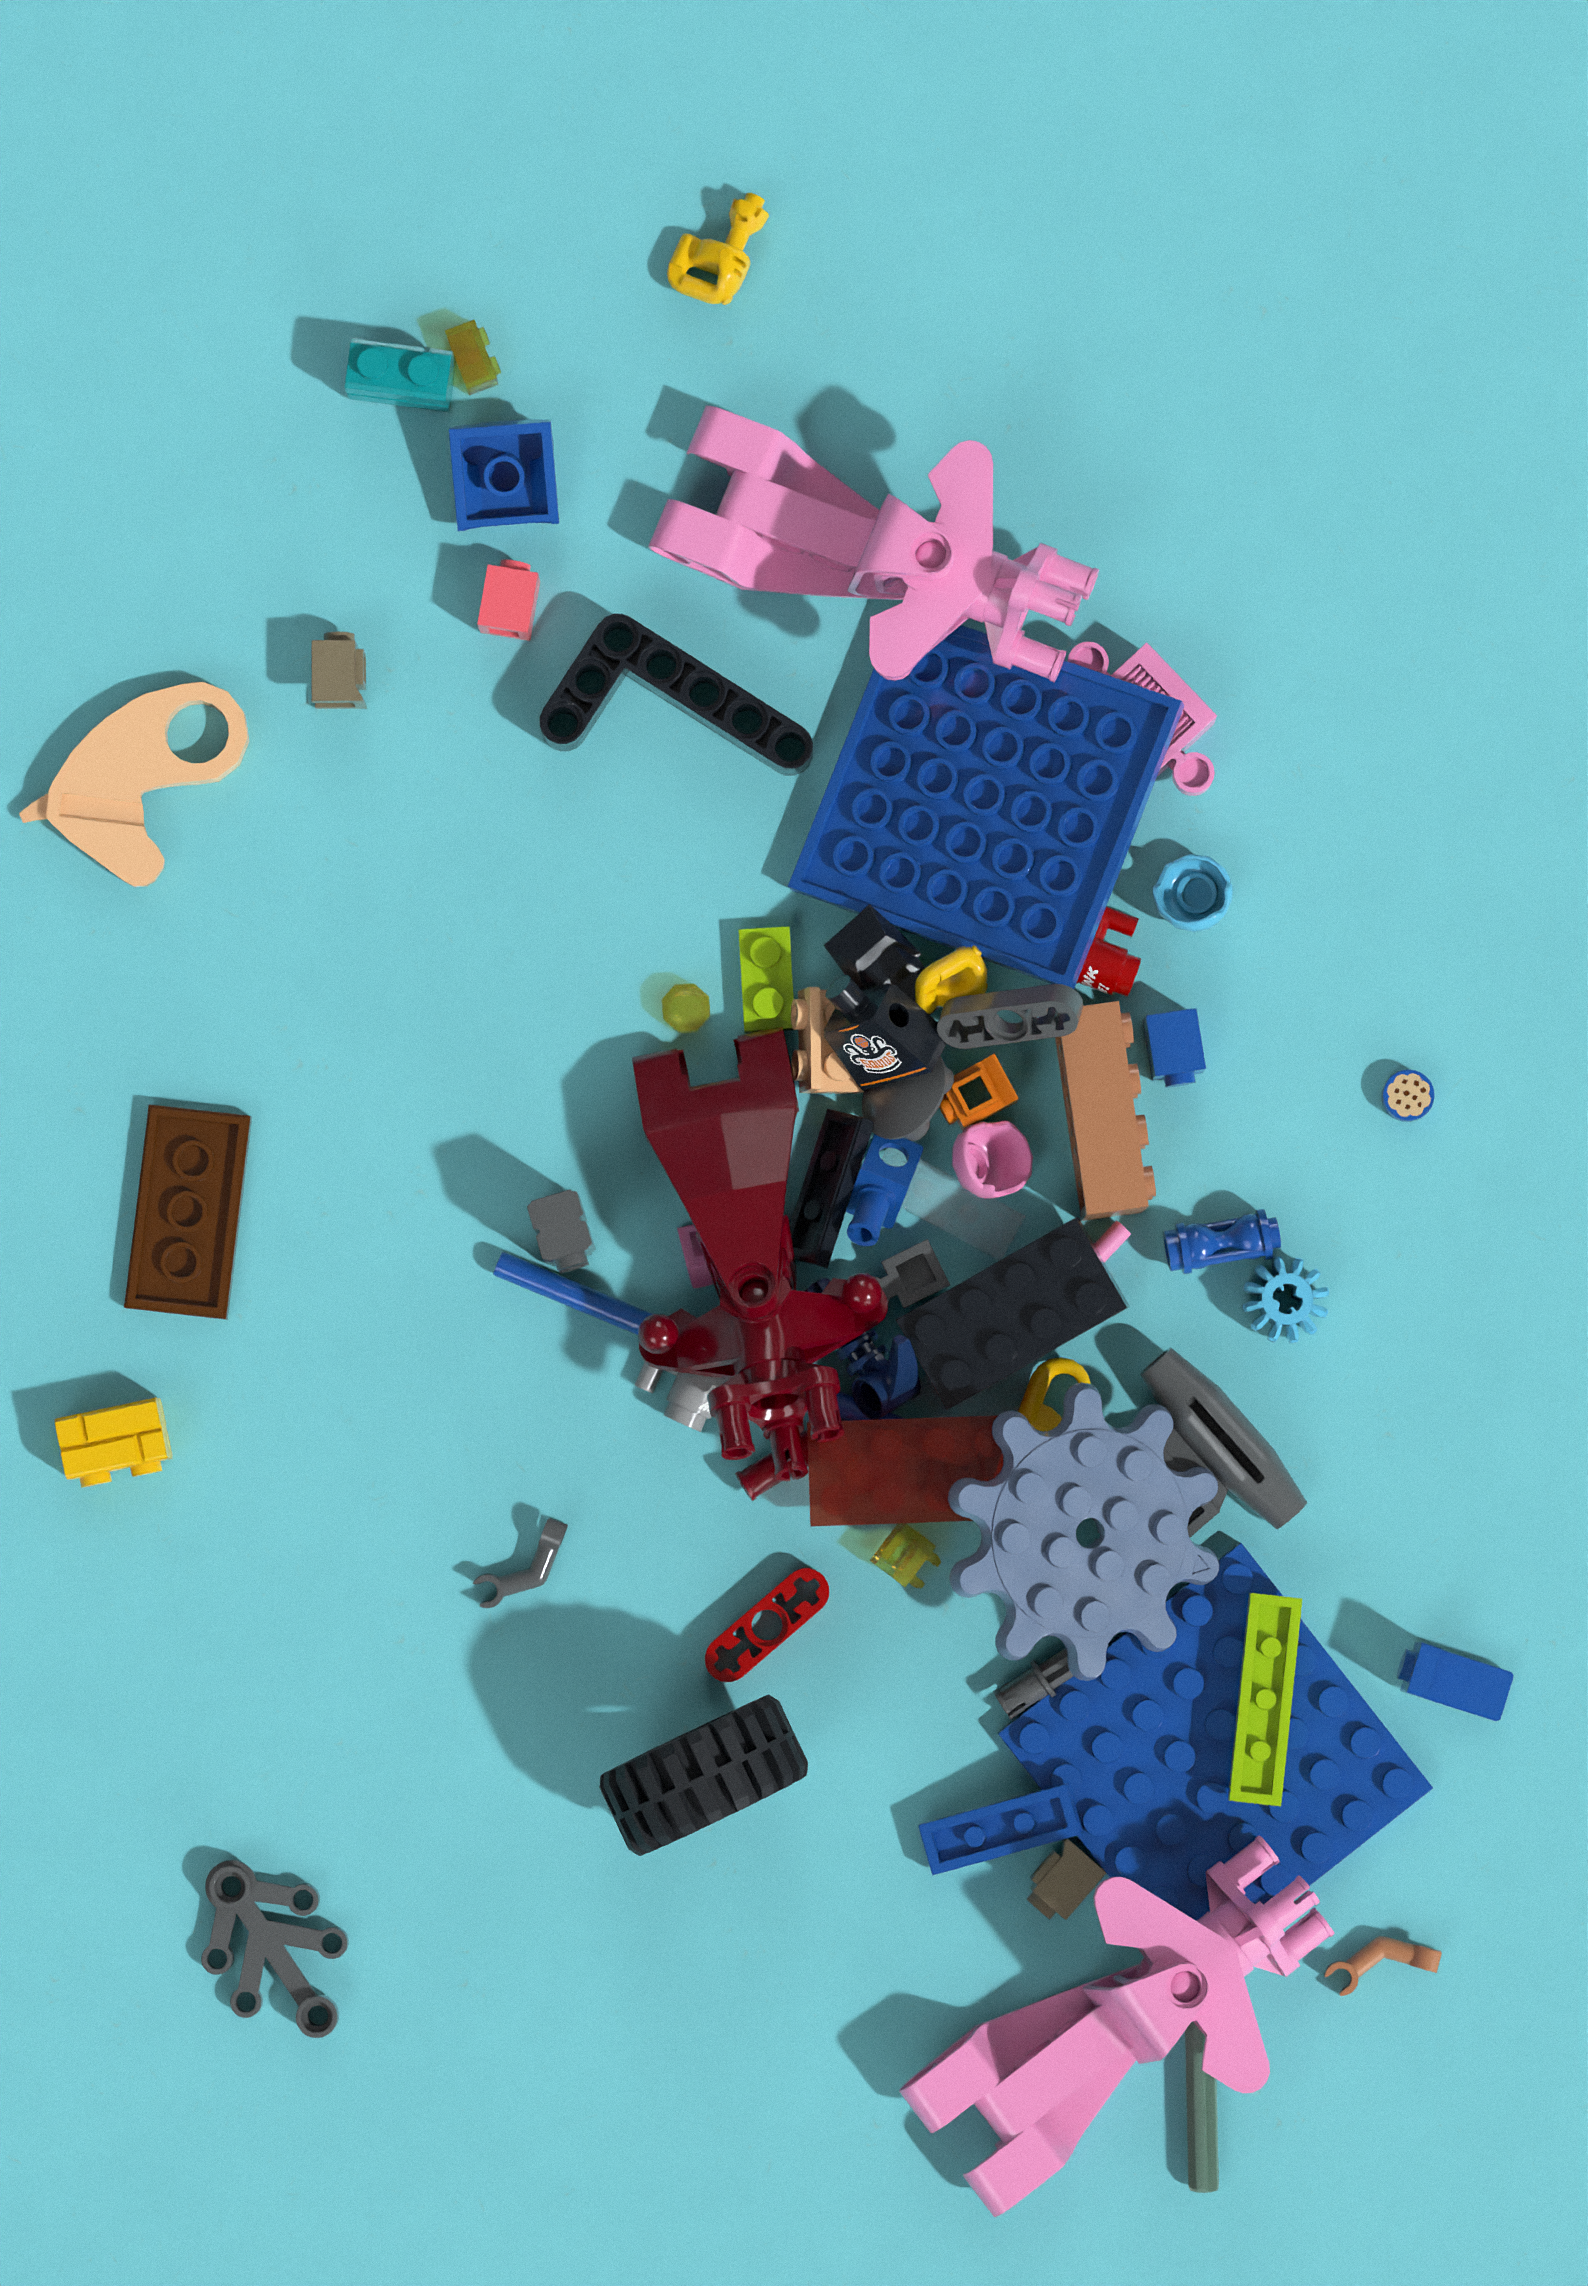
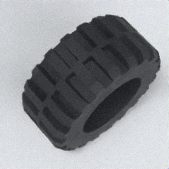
M768 1694L603 1773L600 1776L599 1788L628 1850L638 1856H642L720 1821L807 1776L808 1761L780 1702Z

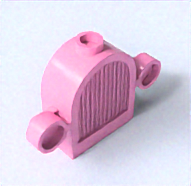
M1082 642L1076 645L1069 654L1068 662L1173 697L1184 703L1183 712L1158 776L1169 767L1173 771V783L1181 793L1188 796H1197L1206 792L1211 786L1215 774L1211 760L1198 752L1187 754L1184 752L1214 725L1217 715L1147 642L1112 675L1107 672L1109 659L1102 646L1095 642Z

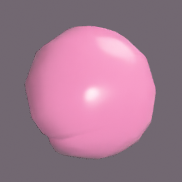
M1004 1120L993 1123H985L983 1121L966 1127L962 1133L958 1134L952 1147V1166L961 1186L979 1198H999L1015 1193L1024 1187L1032 1175L1033 1155L1027 1138L1009 1121Z

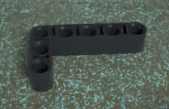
M611 614L597 625L540 715V729L545 742L551 748L558 751L576 749L585 740L627 676L785 776L800 774L809 767L813 758V741L805 728L638 621L624 614ZM615 629L628 631L633 637L631 646L622 652L609 650L605 646L604 641L610 631ZM666 656L672 659L676 665L674 673L666 679L652 677L648 673L647 667L653 658ZM595 671L605 678L604 687L600 692L587 695L577 688V681L583 673ZM701 683L713 685L719 693L718 699L708 707L698 706L690 698L692 689ZM742 711H753L760 716L762 724L756 732L743 734L734 728L732 723L734 717ZM559 714L572 715L578 722L576 730L567 737L555 736L549 730L551 720ZM785 738H795L803 744L805 751L800 759L794 762H787L777 755L775 751L777 744Z

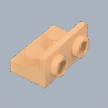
M807 987L798 991V999H793L791 1005V1025L794 1030H798L799 1050H794L791 1070L793 1080L799 1081V1093L859 1094L864 1092L857 1085L824 1037V1028L835 1009V1006L826 998L827 990H820L819 987Z

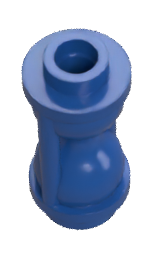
M1264 1209L1256 1210L1255 1214H1246L1239 1218L1206 1224L1193 1223L1184 1226L1183 1223L1175 1224V1229L1163 1231L1170 1272L1182 1270L1183 1274L1192 1273V1269H1202L1208 1265L1243 1259L1255 1260L1263 1257L1264 1260L1273 1259V1249L1281 1247L1276 1217L1267 1218Z

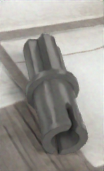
M1066 1648L1040 1665L1035 1660L1030 1662L1031 1668L993 1691L1010 1719L1016 1717L1027 1707L1049 1694L1053 1698L1057 1695L1054 1689L1074 1677L1068 1668Z

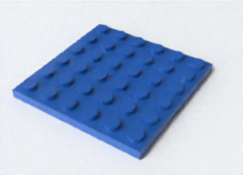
M960 625L930 650L905 678L896 681L887 680L873 669L788 887L797 893L859 914L870 904L897 929L953 949L975 945L982 952L981 957L983 960L1050 984H1062L1074 989L1185 705L1181 700L1065 660L1055 682L1014 665L1011 669H1007L993 663L986 633Z
M1242 1543L1237 1544L1218 1559L1219 1572L1210 1583L1204 1585L1188 1583L1166 1600L1167 1614L1173 1620L1176 1627V1639L1168 1649L1162 1652L1148 1650L1135 1635L1125 1632L1107 1647L1105 1668L1096 1679L1083 1681L1076 1677L1070 1678L1054 1689L1057 1694L1052 1698L1049 1694L1040 1701H1037L998 1732V1735L1041 1790L1069 1782L1083 1833L1077 1836L1109 1878L1123 1877L1129 1879L1196 1921L1207 1912H1210L1206 1871L1219 1861L1225 1864L1252 1843L1258 1835L1266 1841L1280 1861L1243 1889L1245 1896L1252 1903L1256 1904L1260 1901L1264 1905L1292 1883L1299 1875L1309 1886L1433 1789L1428 1780L1300 1618L1281 1806L1228 1800L1249 1593L1283 1596Z

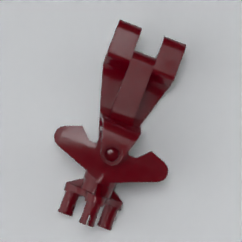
M782 1026L738 1035V1038L733 1039L739 1077L691 1086L684 1051L677 1048L632 1057L646 1140L655 1152L697 1230L696 1236L713 1286L720 1299L719 1306L698 1318L682 1308L669 1316L652 1314L646 1317L638 1330L641 1357L647 1365L656 1369L729 1379L707 1395L710 1415L716 1418L722 1458L726 1460H740L751 1456L752 1452H755L748 1421L750 1420L756 1423L763 1431V1436L770 1440L775 1478L779 1481L787 1482L791 1481L787 1463L789 1460L792 1462L796 1480L808 1474L800 1434L804 1431L803 1419L807 1410L812 1440L816 1439V1442H829L839 1439L845 1433L836 1396L840 1391L837 1370L832 1367L812 1363L878 1325L887 1314L888 1301L879 1281L868 1273H856L849 1276L847 1280L832 1278L822 1293L796 1290L797 1270L787 1214L784 1215L795 1119L797 1112L800 1111Z

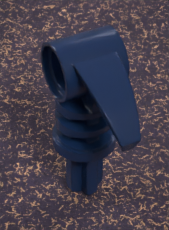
M821 1278L815 1281L805 1292L822 1293L829 1284L830 1279ZM875 1330L859 1335L841 1346V1349L836 1352V1357L840 1362L846 1358L850 1361L851 1364L846 1367L849 1376L856 1373L859 1374L860 1377L852 1382V1395L860 1411L872 1420L882 1418L917 1397L921 1390L917 1360L910 1340L900 1334L892 1339L888 1360L884 1358L888 1354L886 1346L883 1344L877 1348L873 1343L878 1339V1334Z

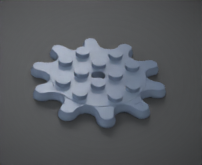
M1081 1382L1068 1388L1064 1395L1062 1420L1058 1426L1050 1431L1043 1432L1035 1429L1022 1413L1013 1410L1004 1411L994 1420L992 1436L1003 1454V1466L1000 1473L989 1481H979L973 1478L959 1479L951 1486L948 1492L950 1508L954 1513L976 1522L982 1536L977 1551L970 1557L955 1563L951 1569L949 1581L953 1591L959 1596L971 1598L982 1593L991 1592L997 1594L1003 1600L1006 1607V1616L995 1637V1646L1002 1657L1009 1660H1020L1028 1655L1041 1638L1055 1636L1061 1639L1066 1646L1067 1663L1071 1674L1079 1680L1090 1681L1096 1679L1103 1672L1106 1664L1108 1643L1117 1633H1132L1146 1649L1154 1652H1162L1174 1643L1176 1627L1166 1611V1598L1170 1589L1179 1582H1189L1195 1585L1210 1583L1219 1572V1562L1216 1554L1209 1548L1194 1543L1190 1539L1187 1530L1188 1520L1192 1512L1197 1507L1212 1501L1217 1494L1218 1482L1214 1473L1207 1468L1193 1467L1186 1471L1176 1472L1166 1465L1163 1449L1166 1440L1172 1432L1173 1419L1171 1413L1165 1407L1158 1404L1147 1405L1138 1412L1134 1421L1128 1426L1114 1428L1104 1419L1101 1396L1097 1388L1091 1384ZM1091 1518L1097 1525V1532L1100 1534L1099 1539L1096 1538L1091 1545L1082 1547L1077 1541L1076 1529L1083 1520Z

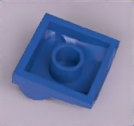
M524 419L449 427L457 531L487 526L527 523L559 524L551 420Z

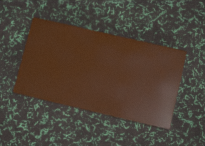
M149 1104L124 1308L228 1320L252 1124L251 1116Z

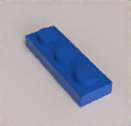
M1069 1782L918 1825L932 1876L1083 1833Z

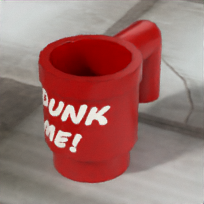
M1106 906L1076 984L1080 983L1110 995L1115 992L1128 997L1137 975L1141 958L1128 954V949L1106 942L1104 939L1108 929L1132 937L1139 918Z

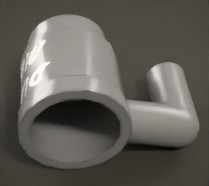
M644 1362L635 1386L653 1393L663 1370L650 1367ZM667 1371L675 1375L676 1378L666 1399L669 1403L664 1416L701 1432L706 1419H711L712 1417L708 1406V1393L729 1379Z

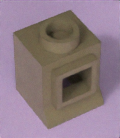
M350 632L324 633V640H312V703H315V708L367 709V705L359 693V690H366V653L364 649H359L355 641V634Z
M1068 1838L1063 1839L1060 1853L1057 1854L1053 1850L1030 1876L1034 1884L1030 1887L1033 1892L1027 1900L1048 1919H1051L1057 1912L1062 1918L1067 1920L1104 1877L1106 1872Z

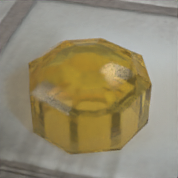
M696 984L674 985L662 998L663 1021L677 1033L698 1032L710 1019L709 996Z

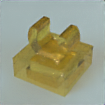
M902 1520L898 1522L869 1560L902 1586L906 1587L909 1583L913 1587L922 1589L925 1583L916 1576V1573L927 1560L936 1567L941 1564L939 1556L933 1552L937 1546Z

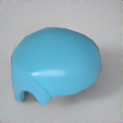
M1188 854L1165 864L1156 884L1152 887V894L1159 914L1177 929L1198 932L1211 928L1225 916L1232 901L1233 886L1226 869L1211 857Z

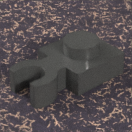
M928 1239L882 1261L881 1264L887 1276L881 1279L875 1277L879 1281L888 1303L889 1299L898 1296L903 1308L950 1286Z

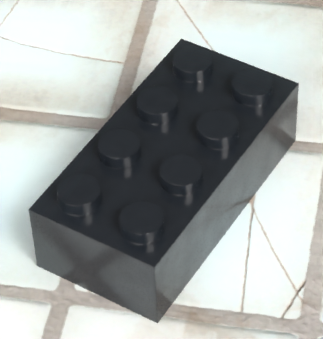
M1076 1217L896 1319L905 1337L910 1340L916 1357L946 1410L1130 1306L1080 1218Z

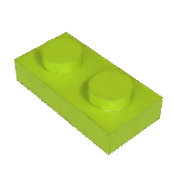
M790 927L738 929L744 1032L752 1033L782 1026L784 1031L794 1030L791 1025V1005L794 995Z

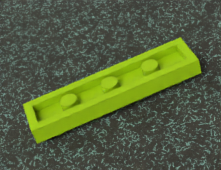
M1249 1593L1228 1792L1229 1801L1281 1806L1302 1598Z

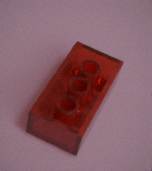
M997 1416L841 1421L844 1426V1435L839 1439L829 1442H816V1439L812 1440L810 1422H806L809 1527L973 1521L970 1518L954 1513L949 1506L948 1492L951 1486L959 1479L973 1478L979 1481H989L1000 1473L1003 1466V1454L992 1436V1425Z

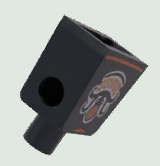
M848 975L838 978L829 986L826 991V998L835 1006V1009L824 1028V1037L863 1091L933 1071L947 1043L938 1035V1022L896 985L886 983L861 990Z

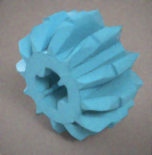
M1281 1256L1272 1259L1275 1277L1262 1265H1258L1254 1269L1256 1277L1263 1283V1286L1253 1282L1244 1283L1243 1291L1258 1296L1257 1301L1246 1302L1241 1307L1243 1312L1248 1313L1259 1309L1261 1316L1250 1324L1253 1331L1259 1330L1267 1322L1271 1323L1267 1335L1268 1341L1276 1342L1282 1327H1285L1288 1342L1296 1343L1299 1339L1296 1323L1306 1333L1312 1335L1317 1331V1328L1307 1315L1311 1314L1319 1318L1327 1316L1328 1310L1323 1306L1313 1304V1299H1321L1328 1296L1329 1289L1327 1287L1311 1289L1309 1284L1317 1280L1321 1275L1318 1269L1308 1272L1304 1278L1299 1276L1303 1268V1259L1295 1258L1291 1263L1289 1273H1286L1284 1261ZM1284 1286L1292 1289L1291 1297L1298 1301L1296 1310L1294 1307L1286 1310L1287 1314L1278 1311L1280 1303L1272 1299L1274 1291L1276 1290L1277 1293L1284 1291Z

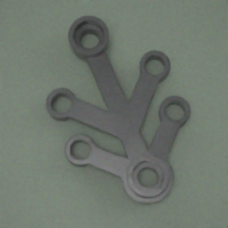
M227 1860L217 1864L209 1872L205 1883L206 1895L209 1901L216 1907L209 1946L203 1951L201 1957L204 1969L211 1974L219 1975L228 1971L233 1965L234 1953L229 1944L236 1915H238L249 1931L239 1986L230 1999L233 2012L239 2017L249 2018L260 2011L263 2005V1997L259 1989L265 1958H267L299 2006L296 2013V2022L301 2032L312 2038H321L328 2035L338 2023V2007L328 1996L316 1994L284 1945L319 1951L325 1958L336 1959L342 1956L348 1948L349 1939L346 1932L335 1926L318 1930L267 1920L255 1902L289 1906L293 1913L306 1916L314 1912L319 1906L320 1895L318 1890L306 1883L289 1887L258 1881L253 1870L241 1861ZM234 1876L240 1880L241 1891L238 1895L231 1896L225 1893L223 1881L226 1877ZM306 1890L312 1894L313 1904L309 1909H300L296 1906L294 1897L298 1891ZM335 1933L341 1938L342 1947L338 1952H329L325 1949L323 1945L325 1935ZM221 1949L226 1953L227 1962L224 1967L215 1968L210 1964L208 1957L211 1950ZM250 1992L254 1995L256 2005L253 2010L244 2011L238 2006L237 1999L240 1993ZM313 2006H322L327 2010L328 2019L326 2023L317 2025L310 2020L309 2011Z

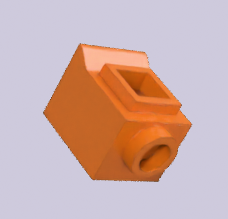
M994 1053L955 1074L954 1083L951 1089L944 1094L939 1108L949 1125L957 1121L963 1131L964 1128L979 1123L1017 1103L1019 1098ZM980 1077L991 1099L969 1110L958 1088Z

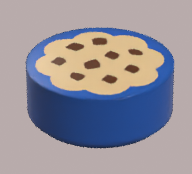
M1402 1070L1392 1075L1384 1084L1381 1094L1382 1104L1386 1112L1394 1119L1402 1122L1416 1121L1426 1115L1431 1109L1435 1097L1434 1088L1430 1080L1424 1074L1415 1070Z

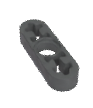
M1049 984L955 997L944 1004L937 1024V1032L945 1043L959 1049L1066 1036L1073 1033L1078 1026L1083 1010V1000L1077 991L1062 984ZM1001 1010L1013 1011L1023 1021L1019 1023L1006 1022L999 1017L997 1012Z

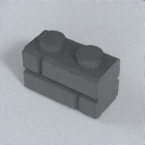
M570 1189L531 1201L527 1209L533 1229L538 1234L536 1239L542 1259L546 1264L556 1266L559 1273L588 1266L587 1256L592 1255L596 1248L590 1228L586 1223V1214L577 1191H571Z

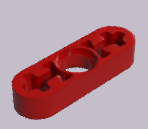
M810 1568L798 1569L791 1573L710 1643L705 1653V1665L710 1675L722 1682H734L746 1675L826 1605L829 1598V1585L826 1578L820 1572ZM801 1577L806 1582L811 1581L813 1578L816 1579L820 1584V1587L815 1592L819 1600L814 1605L805 1600L796 1606L793 1610L800 1614L801 1618L792 1624L784 1608L774 1603L772 1599L779 1593H782L787 1602L797 1592L793 1584L796 1579ZM772 1610L781 1617L782 1631L775 1639L762 1640L754 1634L752 1620L758 1612ZM742 1626L750 1642L761 1648L762 1651L756 1657H752L748 1648L737 1659L738 1664L741 1666L738 1671L733 1673L731 1669L725 1668L720 1672L714 1665L719 1659L715 1650L721 1645L728 1650L736 1646L741 1639L734 1636L733 1633Z

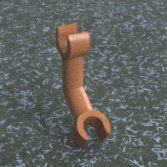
M1379 1936L1346 1962L1336 1961L1331 1963L1326 1968L1324 1977H1328L1335 1970L1341 1968L1349 1971L1351 1981L1348 1986L1339 1992V1996H1345L1356 1989L1358 1978L1383 1958L1437 1973L1442 1953L1441 1951Z

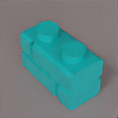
M351 338L345 377V391L351 400L449 412L456 367L453 351L431 348L429 352H425L424 347Z

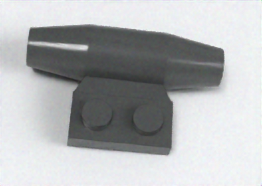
M1171 1347L1159 1355L1141 1372L1142 1379L1157 1403L1165 1407L1171 1413L1173 1419V1429L1163 1449L1166 1465L1176 1472L1186 1471L1193 1467L1207 1468L1214 1473L1218 1482V1491L1212 1501L1197 1507L1189 1517L1187 1526L1189 1537H1192L1219 1513L1228 1490L1275 1529L1285 1525L1307 1504L1306 1499L1274 1448L1217 1384Z

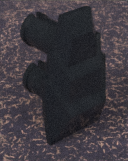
M869 904L826 942L824 947L844 975H848L861 990L890 983L896 985L915 1002L916 980L925 969L918 959L921 953L895 926ZM940 1006L935 1007L934 1011L931 1014H933Z

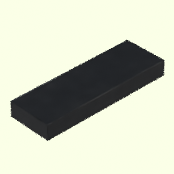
M831 1109L826 1110L789 1225L795 1260L828 1269L874 1126L873 1121Z

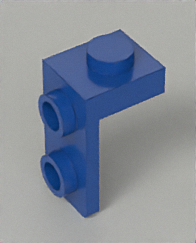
M1415 1642L1412 1651L1405 1649L1397 1672V1679L1403 1680L1400 1688L1402 1692L1493 1721H1499L1513 1681V1673L1444 1651L1438 1647Z

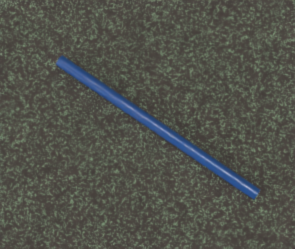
M505 1252L501 1253L493 1273L496 1277L638 1335L639 1326L643 1320L652 1315L648 1311ZM841 1391L836 1395L841 1420L968 1471L977 1450L976 1447L891 1412L878 1420H872L860 1411L853 1396Z

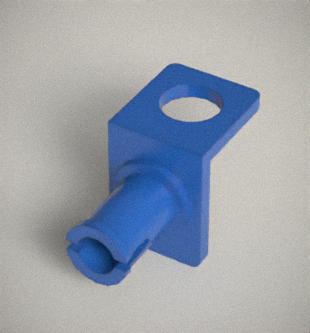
M874 1134L846 1210L847 1213L854 1215L846 1232L852 1242L861 1246L875 1245L880 1236L881 1227L893 1228L924 1149L922 1145L904 1138L884 1139ZM884 1148L897 1149L905 1155L907 1163L899 1167L890 1166L880 1158L879 1151Z

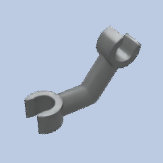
M551 1518L547 1519L530 1568L500 1577L495 1574L486 1573L475 1579L473 1584L489 1581L497 1587V1596L493 1600L482 1602L479 1606L482 1608H492L498 1605L505 1596L544 1585L568 1525Z

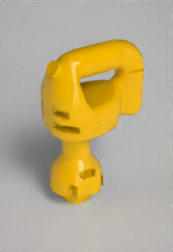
M747 193L744 200L733 199L729 212L731 229L725 243L713 239L702 240L691 234L684 233L680 237L668 264L667 279L671 287L683 295L708 304H729L733 300V296L740 290L751 265L749 256L743 252L749 236L761 230L769 218V214L762 208L765 200L753 193ZM697 267L718 275L717 284H712L686 273L689 268Z
M975 945L972 947H958L954 952L926 967L916 980L915 1003L928 1014H931L935 1007H943L952 998L985 993L987 991V968L981 957L982 952Z

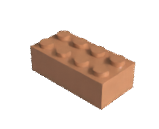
M1119 1001L1083 1006L1076 1030L1069 1035L1055 1037L1081 1221L1142 1213L1149 1207L1148 1200H1152L1156 1196L1152 1166L1143 1167L1141 1149H1145V1145H1149L1146 1119L1144 1114L1135 1115L1133 1099L1138 1098V1094H1141L1137 1063L1128 1064L1126 1048H1130V1043H1134L1130 1012L1121 1013Z

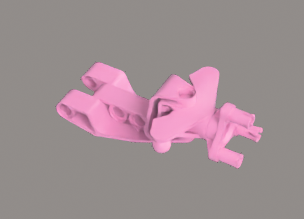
M705 407L686 454H695L704 460L726 468L731 479L716 515L689 504L668 499L648 546L650 550L741 590L823 597L903 600L901 604L870 617L869 655L871 664L876 672L887 680L896 681L905 678L930 650L967 619L971 618L981 623L984 622L994 664L1007 669H1011L1014 665L1055 682L1063 665L1066 651L1025 637V631L1021 630L1030 609L1071 626L1075 618L1074 613L1078 611L1081 599L1088 600L1092 593L1099 569L1091 568L1057 555L1058 549L1040 543L1038 547L1014 560H1010L1008 556L993 551V460L986 446L971 440L960 442L929 472L928 478L941 507L935 522H928L908 505L890 494L885 498L880 510L819 465L782 432L718 407Z
M1260 1835L1225 1864L1219 1861L1206 1871L1210 1912H1207L1197 1921L1129 1879L1110 1877L1102 1881L1096 1887L1093 1899L1105 1943L1138 1948L1144 1957L1140 1964L1071 1988L974 2026L900 2088L899 2092L930 2133L938 2131L974 2104L1001 2139L995 2144L996 2151L972 2171L963 2174V2177L993 2217H997L1012 2208L1058 2172L1066 2164L1081 2136L1134 2062L1137 2060L1139 2064L1161 2061L1177 2043L1192 2021L1205 2036L1202 2071L1243 2094L1253 2093L1265 2085L1270 2074L1269 2061L1244 1977L1254 1970L1253 1967L1287 1977L1300 1967L1298 1961L1335 1933L1324 1917L1313 1907L1319 1904L1320 1901L1314 1892L1308 1890L1310 1886L1300 1875L1264 1905L1260 1901L1254 1904L1245 1896V1891L1243 1890L1273 1865H1277L1280 1862L1274 1851ZM1311 1907H1313L1307 1915L1301 1918L1298 1922L1292 1925L1285 1932L1283 1931V1929H1285L1288 1925H1290L1302 1914H1304Z

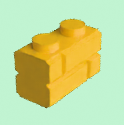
M155 1397L56 1418L54 1422L66 1479H80L81 1488L112 1482L110 1472L130 1468L132 1477L162 1471L161 1461L173 1459L161 1398Z

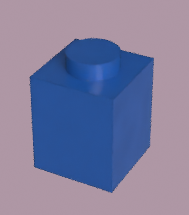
M1197 1008L1146 1015L1142 1022L1152 1081L1164 1079L1166 1088L1196 1083L1194 1074L1203 1073L1206 1069Z

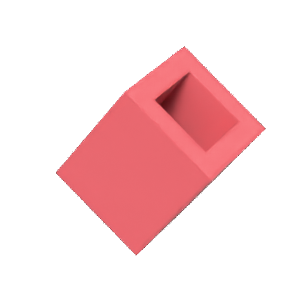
M504 559L501 560L500 566L487 565L477 623L480 633L530 641L540 587L539 574L530 571V564Z

